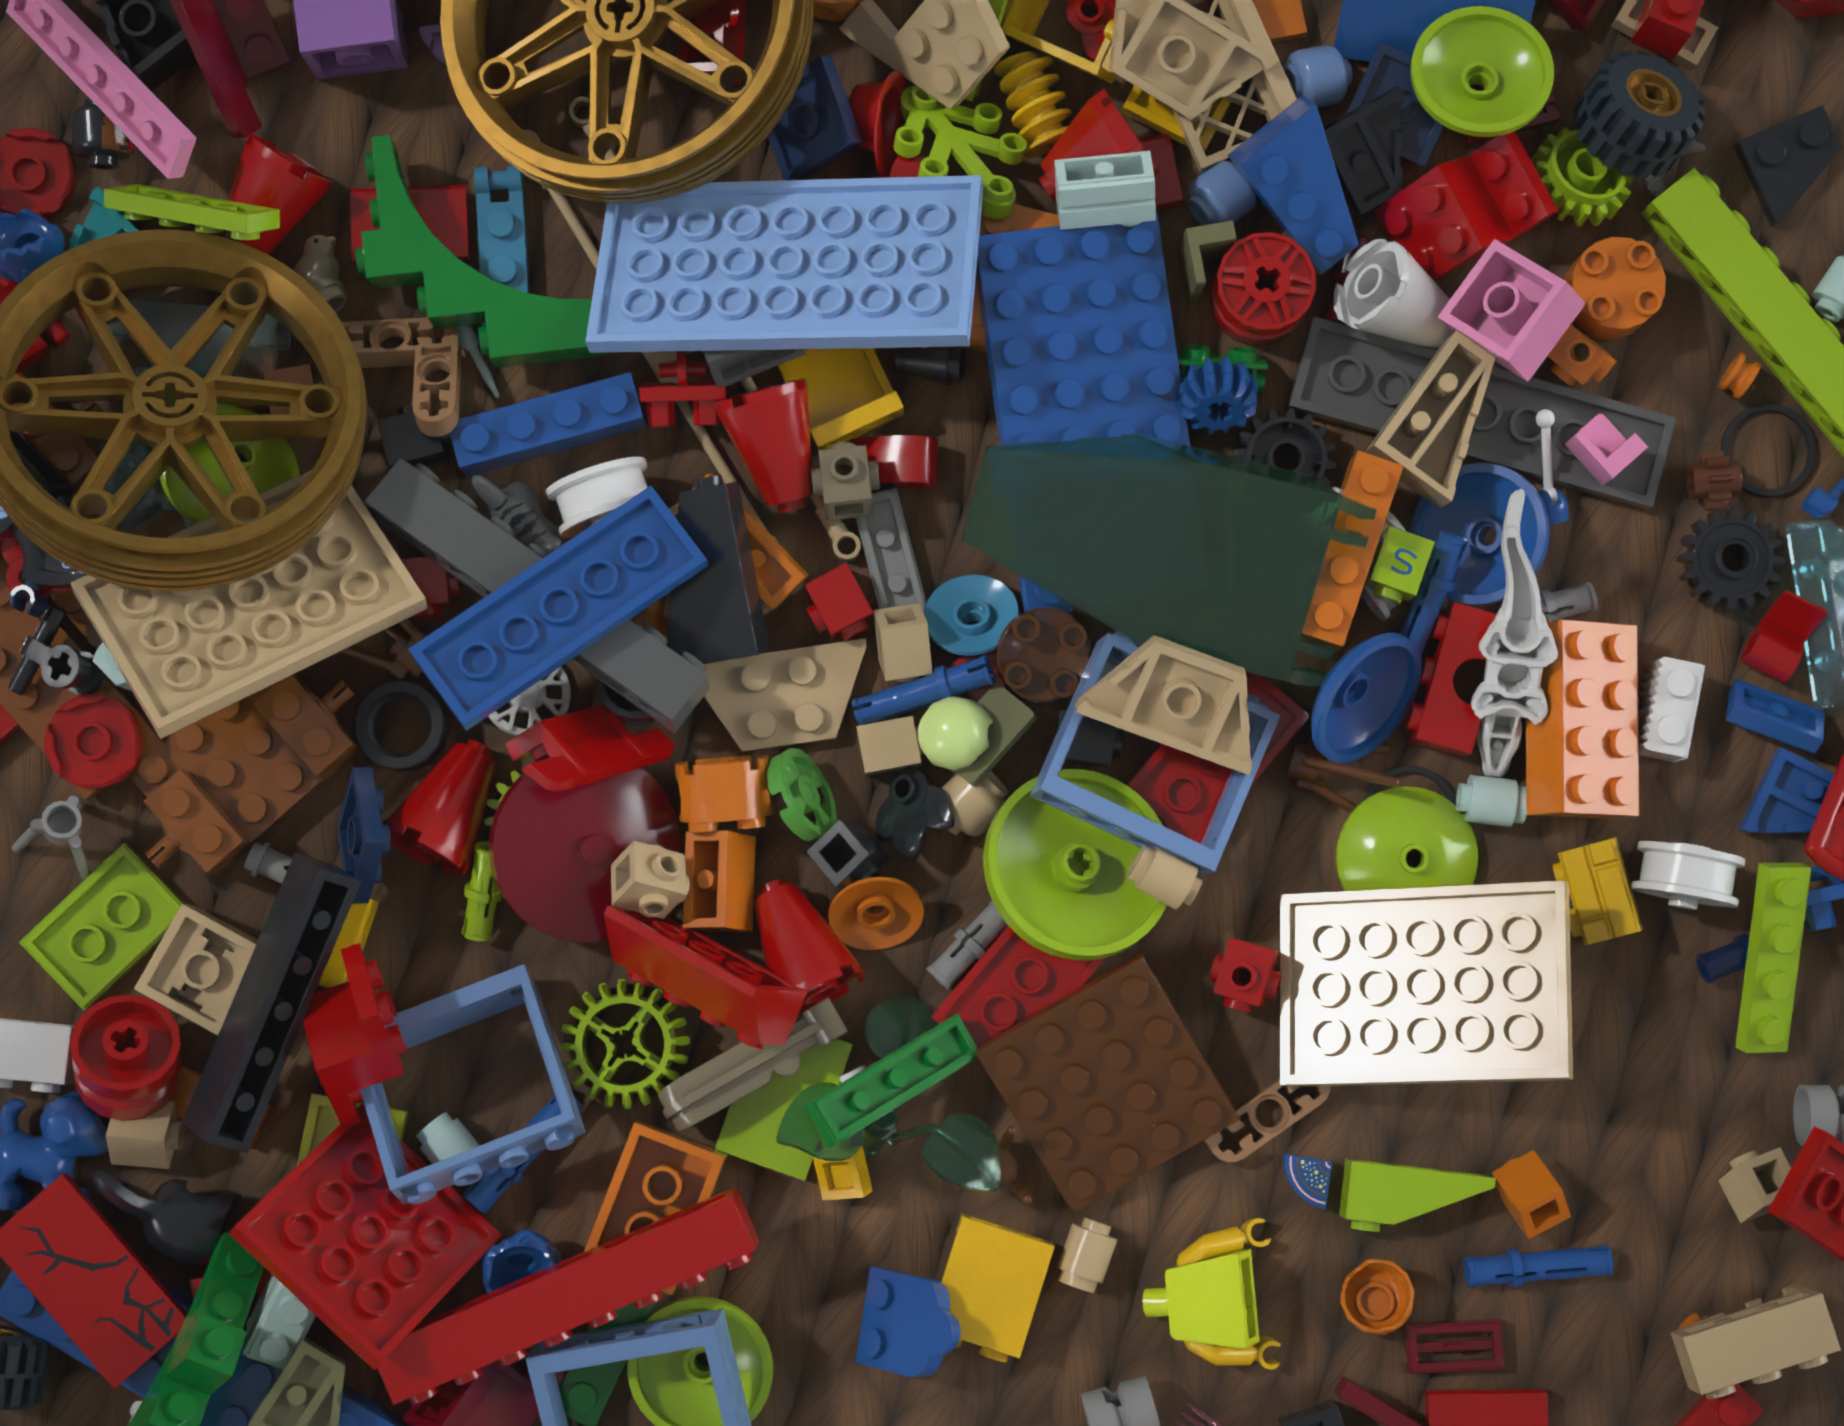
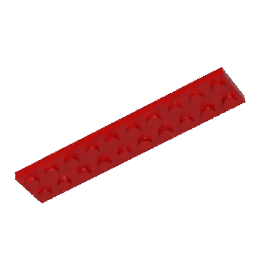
M1237 655L1230 663L1245 668L1247 693L1260 698L1259 702L1268 706V710L1280 715L1252 782L1253 784L1310 715ZM1161 744L1127 786L1138 793L1149 804L1164 827L1201 844L1232 769ZM1007 926L934 1012L931 1018L940 1024L958 1013L978 1047L1081 988L1106 958L1083 961L1056 957L1028 944Z

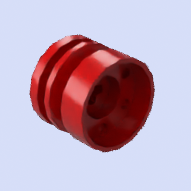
M1274 232L1253 233L1236 241L1223 256L1209 291L1210 311L1218 327L1232 340L1249 346L1272 345L1288 337L1301 322L1311 305L1316 290L1315 267L1307 252L1292 238ZM1270 278L1274 282L1271 291L1267 287L1260 291L1255 286L1259 279L1264 282Z

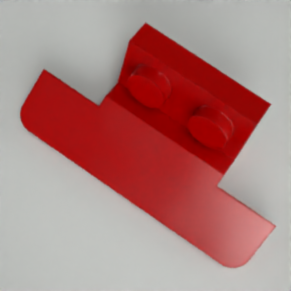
M605 704L539 721L505 744L512 761L532 756L535 762L528 764L521 770L544 789L553 792H560L670 759L675 748L674 743L659 728L632 735L620 720L608 711Z

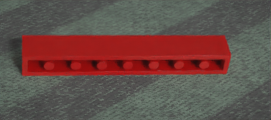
M734 1187L421 1321L377 1367L393 1405L409 1399L411 1405L418 1404L436 1395L439 1392L437 1386L454 1380L456 1386L470 1382L483 1374L481 1367L495 1361H499L501 1367L507 1366L528 1355L526 1348L542 1341L546 1348L559 1344L573 1335L571 1329L588 1322L590 1328L606 1324L618 1316L615 1310L633 1303L635 1309L646 1307L663 1297L660 1291L678 1284L680 1290H684L707 1279L705 1272L720 1265H723L726 1271L737 1268L752 1260L751 1252L756 1250L760 1241L738 1189Z

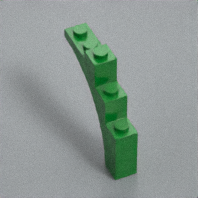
M391 136L371 137L372 153L365 154V165L369 182L375 181L377 199H370L371 220L373 227H380V229L361 231L363 247H356L355 255L359 275H366V279L374 289L424 284L423 287H417L418 307L421 316L427 315L435 329L486 323V326L479 327L478 329L482 355H489L496 368L608 355V352L590 353L585 342L592 298L558 299L524 293L487 278L459 260L431 233L417 213L404 182L398 148Z
M225 1232L218 1238L205 1275L175 1342L153 1384L127 1426H200L210 1395L232 1378L247 1334L243 1328L264 1266L229 1233Z

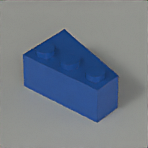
M1301 96L1227 156L1251 185L1285 234L1307 252L1315 270L1322 275L1355 249L1359 243L1317 105L1306 97Z

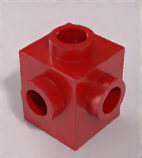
M1229 937L1225 954L1217 953L1211 968L1209 981L1216 982L1213 993L1225 996L1224 1006L1250 1013L1252 1005L1265 1007L1267 998L1275 1000L1280 987L1282 972L1275 971L1280 951ZM1247 968L1251 972V980L1247 985H1244L1241 982L1240 975Z

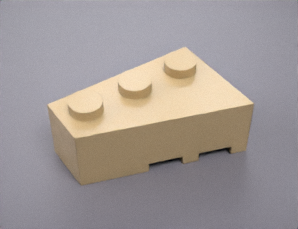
M1456 330L1444 341L1365 451V453L1403 465L1399 480L1439 509L1453 500L1456 490L1455 484L1462 461L1467 454L1469 438L1481 408L1495 357Z
M1792 1284L1781 1289L1784 1297L1762 1303L1761 1298H1756L1745 1303L1746 1309L1728 1315L1718 1313L1670 1332L1688 1388L1698 1394H1706L1708 1399H1714L1735 1392L1734 1384L1752 1379L1753 1384L1776 1380L1782 1376L1780 1370L1798 1364L1799 1369H1809L1827 1363V1355L1841 1351L1823 1294Z

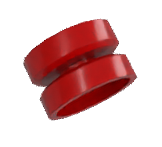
M133 994L111 996L90 1006L77 1020L70 1038L75 1087L86 1106L103 1117L126 1121L142 1119L163 1109L176 1095L183 1076L179 1026L168 1009L153 999Z

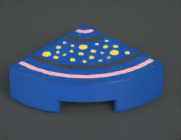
M1283 1153L1284 1173L1295 1193L1305 1202L1315 1207L1326 1209L1333 1162Z

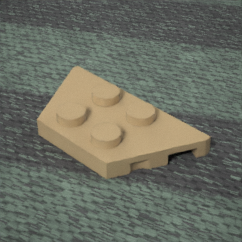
M1116 0L1109 69L1189 119H1193L1210 108L1212 102L1220 97H1227L1241 88L1243 82L1263 69L1267 71L1278 60L1183 0Z
M1153 635L1077 699L1075 704L1076 713L1244 774L1250 775L1252 760L1250 756V726L1247 709V677L1243 667Z
M866 638L761 653L755 656L704 664L706 667L704 673L707 674L709 690L704 697L743 753L837 739L847 704L867 649Z

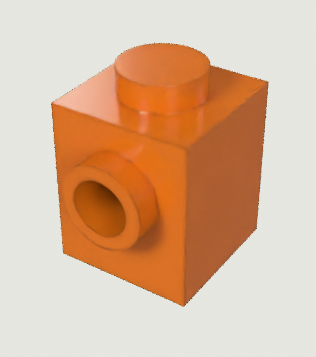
M1534 1150L1519 1158L1509 1160L1502 1167L1492 1172L1493 1177L1496 1178L1495 1184L1501 1201L1528 1239L1571 1217L1561 1186Z

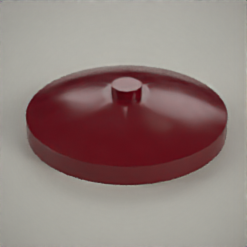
M642 768L560 792L544 789L526 773H523L505 793L494 815L489 838V858L493 878L499 892L511 910L520 919L536 930L556 939L576 943H593L609 940L604 912L607 905L612 906L611 864L633 841L649 845H659L667 850L680 853L681 839L672 803L659 783Z

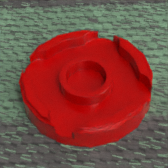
M34 127L17 128L5 133V137L0 139V211L16 215L21 209H28L37 213L45 220L61 212L72 199L78 182L76 162L68 147L50 132Z
M101 694L79 695L63 703L56 710L51 723L47 725L44 733L45 755L52 770L69 784L84 789H107L124 781L137 767L143 751V732L135 713L121 701Z

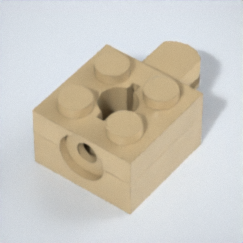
M182 904L134 989L218 1035L258 940L196 905Z

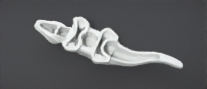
M1523 489L1515 491L1510 496L1501 538V550L1506 574L1505 595L1502 607L1479 642L1478 649L1487 658L1484 681L1479 684L1471 700L1474 714L1481 719L1477 741L1481 753L1482 769L1485 776L1502 778L1506 774L1512 757L1520 747L1523 733L1521 718H1528L1536 725L1541 723L1547 716V700L1544 690L1540 687L1543 667L1553 663L1558 657L1553 633L1548 627L1542 612L1537 578L1525 553L1520 536V522L1525 500Z

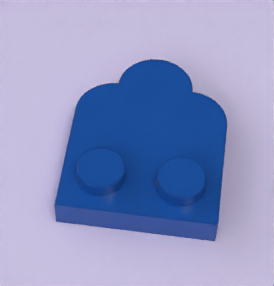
M870 1266L855 1363L907 1377H929L938 1370L942 1357L956 1348L961 1336V1328L957 1318L949 1313L950 1297L945 1285L936 1279L886 1267Z

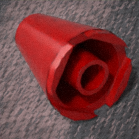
M250 133L244 143L228 200L280 209V229L260 232V238L256 240L231 238V231L228 230L218 233L217 236L243 243L269 255L331 188L333 181H330L327 175L290 152L288 154L275 148L277 144Z
M806 378L788 381L786 384L779 386H768L714 402L721 422L767 507L777 505L779 513L805 507L804 498L813 495L809 394Z
M468 740L467 744L456 743L383 823V825H389L390 844L403 854L425 866H428L429 862H441L445 864L441 873L458 878L465 877L471 864L475 844L487 807V800L489 799L498 767L497 763L492 759L494 752L487 746L474 740Z
M777 879L765 884L758 890L760 896L755 899L753 904L766 968L807 991L800 1009L801 1015L827 998L832 1003L848 994L850 990L847 983L853 978H857L859 985L864 981L866 974L860 963L796 883H786L784 879Z

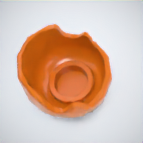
M1368 1259L1346 1276L1342 1284L1340 1304L1347 1320L1363 1333L1387 1335L1399 1329L1410 1317L1413 1310L1415 1290L1407 1272L1393 1261Z

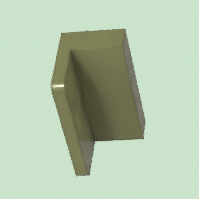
M1233 220L1186 228L1177 252L1188 304L1198 302L1206 284L1203 265L1221 262L1226 252L1234 245L1237 238Z
M998 682L978 701L993 720V723L988 728V749L979 755L970 766L955 771L948 769L954 775L958 774L971 786H977L1037 719V716L1030 708Z

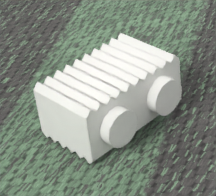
M1664 656L1645 666L1649 672L1644 674L1647 681L1642 684L1645 690L1640 693L1643 700L1638 702L1641 706V709L1638 710V715L1640 716L1638 718V755L1669 762H1678L1688 759L1705 665Z

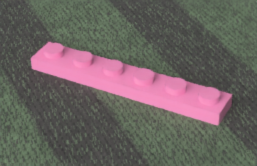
M9 0L6 9L8 15L166 178L183 177L197 138L62 0Z

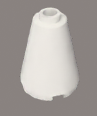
M1375 239L1362 246L1349 259L1344 269L1350 273L1344 285L1342 286L1337 283L1334 290V310L1339 320L1354 329L1434 350H1439L1444 341L1453 334L1438 318V315L1450 298L1401 244L1395 241L1388 242L1384 239Z

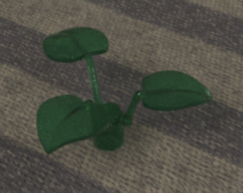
M899 993L881 1001L870 1011L864 1027L865 1039L872 1051L880 1058H883L939 1023L931 1017L933 1015L932 1011L922 1001L910 994ZM823 1082L807 1087L793 1100L786 1110L778 1129L777 1143L797 1148L826 1161L847 1160L857 1153L861 1145L863 1146L864 1154L871 1155L879 1152L887 1142L891 1146H896L900 1141L931 1134L922 1145V1156L928 1167L937 1176L953 1185L976 1192H996L1001 1185L1000 1150L996 1136L985 1122L973 1115L954 1113L944 1119L940 1128L931 1123L897 1132V1118L892 1110L839 1144L828 1148L804 1106L837 1086L833 1083Z

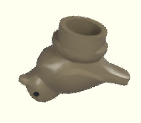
M314 235L306 240L303 257L296 264L293 271L312 285L336 313L348 300L344 292V285L338 280L341 269L338 260L334 256L337 239L334 236Z

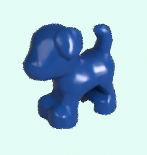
M77 1091L65 1092L59 1098L45 1105L40 1117L43 1136H33L20 1130L18 1117L27 1106L24 1100L12 1098L4 1102L0 1112V1210H18V1207H25L29 1203L30 1194L27 1187L20 1183L22 1178L38 1182L44 1186V1189L64 1173H67L74 1181L73 1172L77 1157L97 1156L108 1151L105 1136L107 1127L100 1120L99 1114L85 1105ZM79 1187L91 1201L89 1190Z

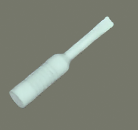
M471 325L457 326L462 348L470 352L483 380L493 393L495 399L500 398L493 377L478 349L479 339Z

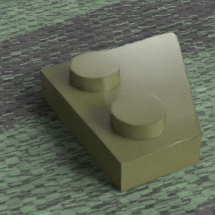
M303 1337L249 1420L248 1426H339L346 1362L306 1337Z

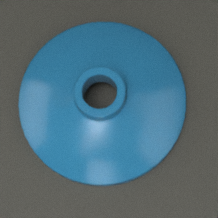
M964 575L953 578L939 586L928 599L924 615L928 622L929 636L939 647L954 654L973 656L997 649L1003 630L1012 619L1019 615V610L1014 594L1002 582L984 575ZM970 622H978L974 625H967Z

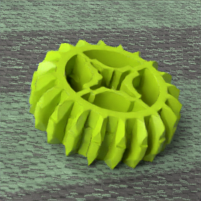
M619 979L616 995H612L607 983L599 984V992L602 1000L597 1001L594 995L590 992H585L582 998L589 1007L587 1012L576 1006H572L569 1010V1013L579 1019L580 1022L578 1026L563 1024L562 1032L575 1035L574 1043L566 1042L560 1044V1051L569 1052L575 1050L576 1059L569 1060L563 1065L566 1071L577 1067L581 1068L583 1073L572 1082L575 1087L584 1085L588 1080L593 1083L587 1093L588 1099L594 1100L601 1090L607 1091L604 1099L605 1107H613L617 1094H622L624 1109H631L634 1103L633 1094L638 1093L640 1101L646 1106L652 1103L648 1088L653 1086L659 1094L666 1087L661 1081L664 1075L672 1081L681 1077L680 1073L670 1068L672 1061L679 1064H686L689 1057L685 1054L675 1053L676 1045L684 1046L690 1044V1037H675L674 1029L685 1026L687 1021L685 1017L670 1021L667 1015L673 1012L678 1005L668 1002L663 1008L658 1006L657 1003L664 993L660 988H656L648 999L643 997L646 985L638 982L635 985L634 993L628 994L627 980ZM629 1003L640 1006L636 1015L623 1027L613 1026L597 1017L605 1009L616 1004ZM652 1015L658 1021L664 1036L662 1059L655 1055L645 1045L643 1040L644 1031ZM637 1023H639L633 1033L635 1036L632 1039V1044L645 1057L638 1053L631 1056L629 1052H625V1057H617L612 1065L613 1060L617 1056L616 1051L619 1045L614 1041V1037L606 1033L605 1030L613 1035L620 1032L621 1036L626 1035V1030L633 1031ZM589 1029L596 1033V1036L601 1038L607 1047V1055L599 1072L591 1063L587 1051ZM626 1061H635L654 1071L650 1076L638 1083L620 1084L610 1081L615 1072Z

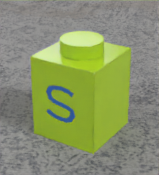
M1388 526L1381 534L1364 586L1374 589L1373 596L1391 604L1400 605L1401 600L1410 601L1418 592L1435 542Z

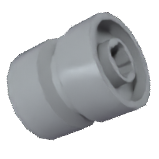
M1800 1084L1798 1086L1793 1103V1124L1795 1136L1800 1146L1804 1145L1814 1126L1828 1132L1844 1144V1085H1840L1836 1092L1833 1091L1830 1085Z
M1145 1375L1119 1382L1117 1391L1114 1392L1104 1386L1080 1393L1088 1426H1160L1152 1393Z

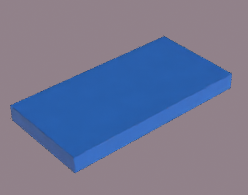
M1342 0L1333 47L1338 49L1343 58L1369 62L1379 42L1412 56L1416 43L1425 29L1446 13L1465 7L1487 6L1509 11L1530 24L1536 0Z

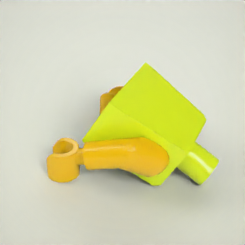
M1249 1219L1242 1224L1241 1229L1234 1226L1204 1234L1179 1253L1177 1266L1165 1271L1166 1287L1146 1288L1143 1292V1310L1146 1317H1169L1171 1337L1175 1340L1184 1341L1189 1351L1213 1365L1245 1366L1251 1365L1253 1361H1256L1269 1370L1276 1369L1280 1365V1362L1275 1359H1263V1351L1267 1347H1280L1281 1344L1268 1336L1259 1337L1251 1249H1243L1244 1244L1249 1247H1264L1270 1243L1271 1238L1257 1242L1251 1236L1252 1227L1255 1224L1267 1222L1265 1219Z

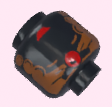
M90 98L85 99L84 106L78 107L74 111L72 116V149L79 157L89 160V167L99 170L117 169L119 161L129 159L133 155L135 144Z

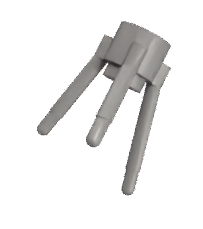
M70 796L67 801L53 802L44 810L42 819L31 821L30 827L12 845V851L16 853L21 851L38 834L43 833L46 839L55 845L68 844L81 878L85 880L90 875V871L82 848V841L79 838L82 827L80 811L84 809V803L79 801L76 796Z

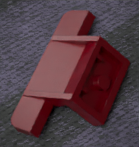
M169 0L230 134L236 139L248 137L250 133L256 132L263 126L245 89L244 84L247 82V78L290 62L288 51L265 0Z
M524 1359L517 1371L510 1365L501 1367L499 1361H495L481 1367L483 1374L470 1382L456 1386L454 1380L441 1384L437 1386L439 1392L436 1395L412 1405L402 1420L408 1426H531L539 1415L526 1359ZM569 1370L555 1372L558 1386Z

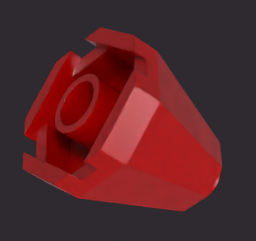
M1105 89L1086 102L1040 164L1045 174L1039 178V181L1053 202L1056 201L1054 160L1146 151ZM1152 161L1155 176L1160 171L1155 165V163Z

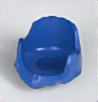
M520 1230L514 1236L503 1240L502 1243L493 1245L485 1253L480 1261L483 1283L487 1293L557 1264L562 1260L560 1252L550 1239L531 1230Z

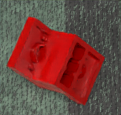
M1513 131L1495 137L1469 156L1437 165L1373 211L1389 241H1395L1405 247L1436 283L1460 266L1479 260L1494 239L1507 246L1557 213L1558 209L1518 135Z
M359 943L340 949L349 981L314 993L303 1020L316 1073L343 1129L361 1123L357 1103L363 1101L360 1089L405 1074L399 1054L408 1052L399 1024L391 1026V1023L395 1022L394 1017L398 1015L389 989L379 990L385 984L377 960L367 961Z

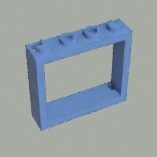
M1107 633L1097 641L1030 796L1139 848L1144 844L1153 849L1157 846L1199 867L1197 875L1204 877L1216 871L1280 715L1268 710V706L1259 702L1260 698L1248 694L1247 709L1250 726L1249 741L1252 770L1250 775L1231 770L1201 844L1058 777L1059 772L1084 715L1076 713L1075 704L1077 699L1099 682L1107 662L1118 666L1141 645L1133 637L1126 639L1116 633L1114 635Z
M525 964L397 1013L398 1016L394 1017L395 1022L391 1023V1026L399 1024L408 1049L525 1003L561 1114L409 1173L382 1082L360 1089L389 1189L403 1204L408 1202L411 1204L426 1202L435 1197L438 1190L454 1184L456 1186L472 1184L480 1180L484 1172L500 1166L502 1168L518 1166L528 1160V1155L546 1148L548 1150L564 1148L573 1143L574 1137L586 1133L536 980Z
M724 1308L573 1334L567 1340L547 1348L543 1341L535 1344L525 1359L542 1426H568L555 1372L698 1347H705L723 1426H752Z

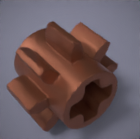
M1723 450L1700 452V461L1688 465L1686 469L1688 497L1690 500L1698 499V503L1703 504L1704 511L1727 509V500H1732V497L1740 496L1742 473L1739 463L1737 461L1729 462V456L1724 457Z

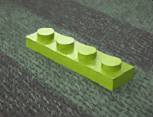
M140 184L104 189V208L124 211V218L130 220H150L153 217L159 218L160 225L169 227L187 226L190 223L195 224V231L200 233H221L224 230L231 231V238L238 240H256L260 238V232L280 229V209Z
M1759 863L1735 1046L1744 1053L1787 1052L1811 874V867L1803 863Z

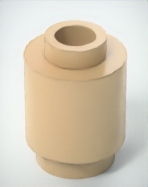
M1145 844L1134 858L1126 879L1136 883L1135 889L1175 910L1182 903L1190 906L1202 885V880L1196 877L1199 867L1157 846L1153 849Z
M1084 1217L1082 1225L1072 1223L1057 1266L1061 1269L1058 1281L1080 1290L1095 1293L1097 1284L1104 1281L1118 1240L1109 1236L1111 1226Z

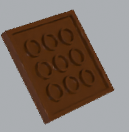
M1142 953L979 1045L975 1051L1073 1214L1240 1120L1238 1112Z

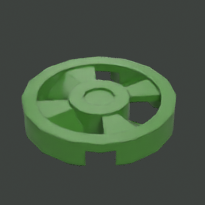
M789 748L770 759L767 770L770 794L773 796L781 792L788 807L780 811V817L789 829L801 839L812 841L821 838L837 821L835 801L822 771L811 757L800 749ZM819 787L824 797L822 799H820L817 788ZM813 811L816 817V825L809 821L805 815Z

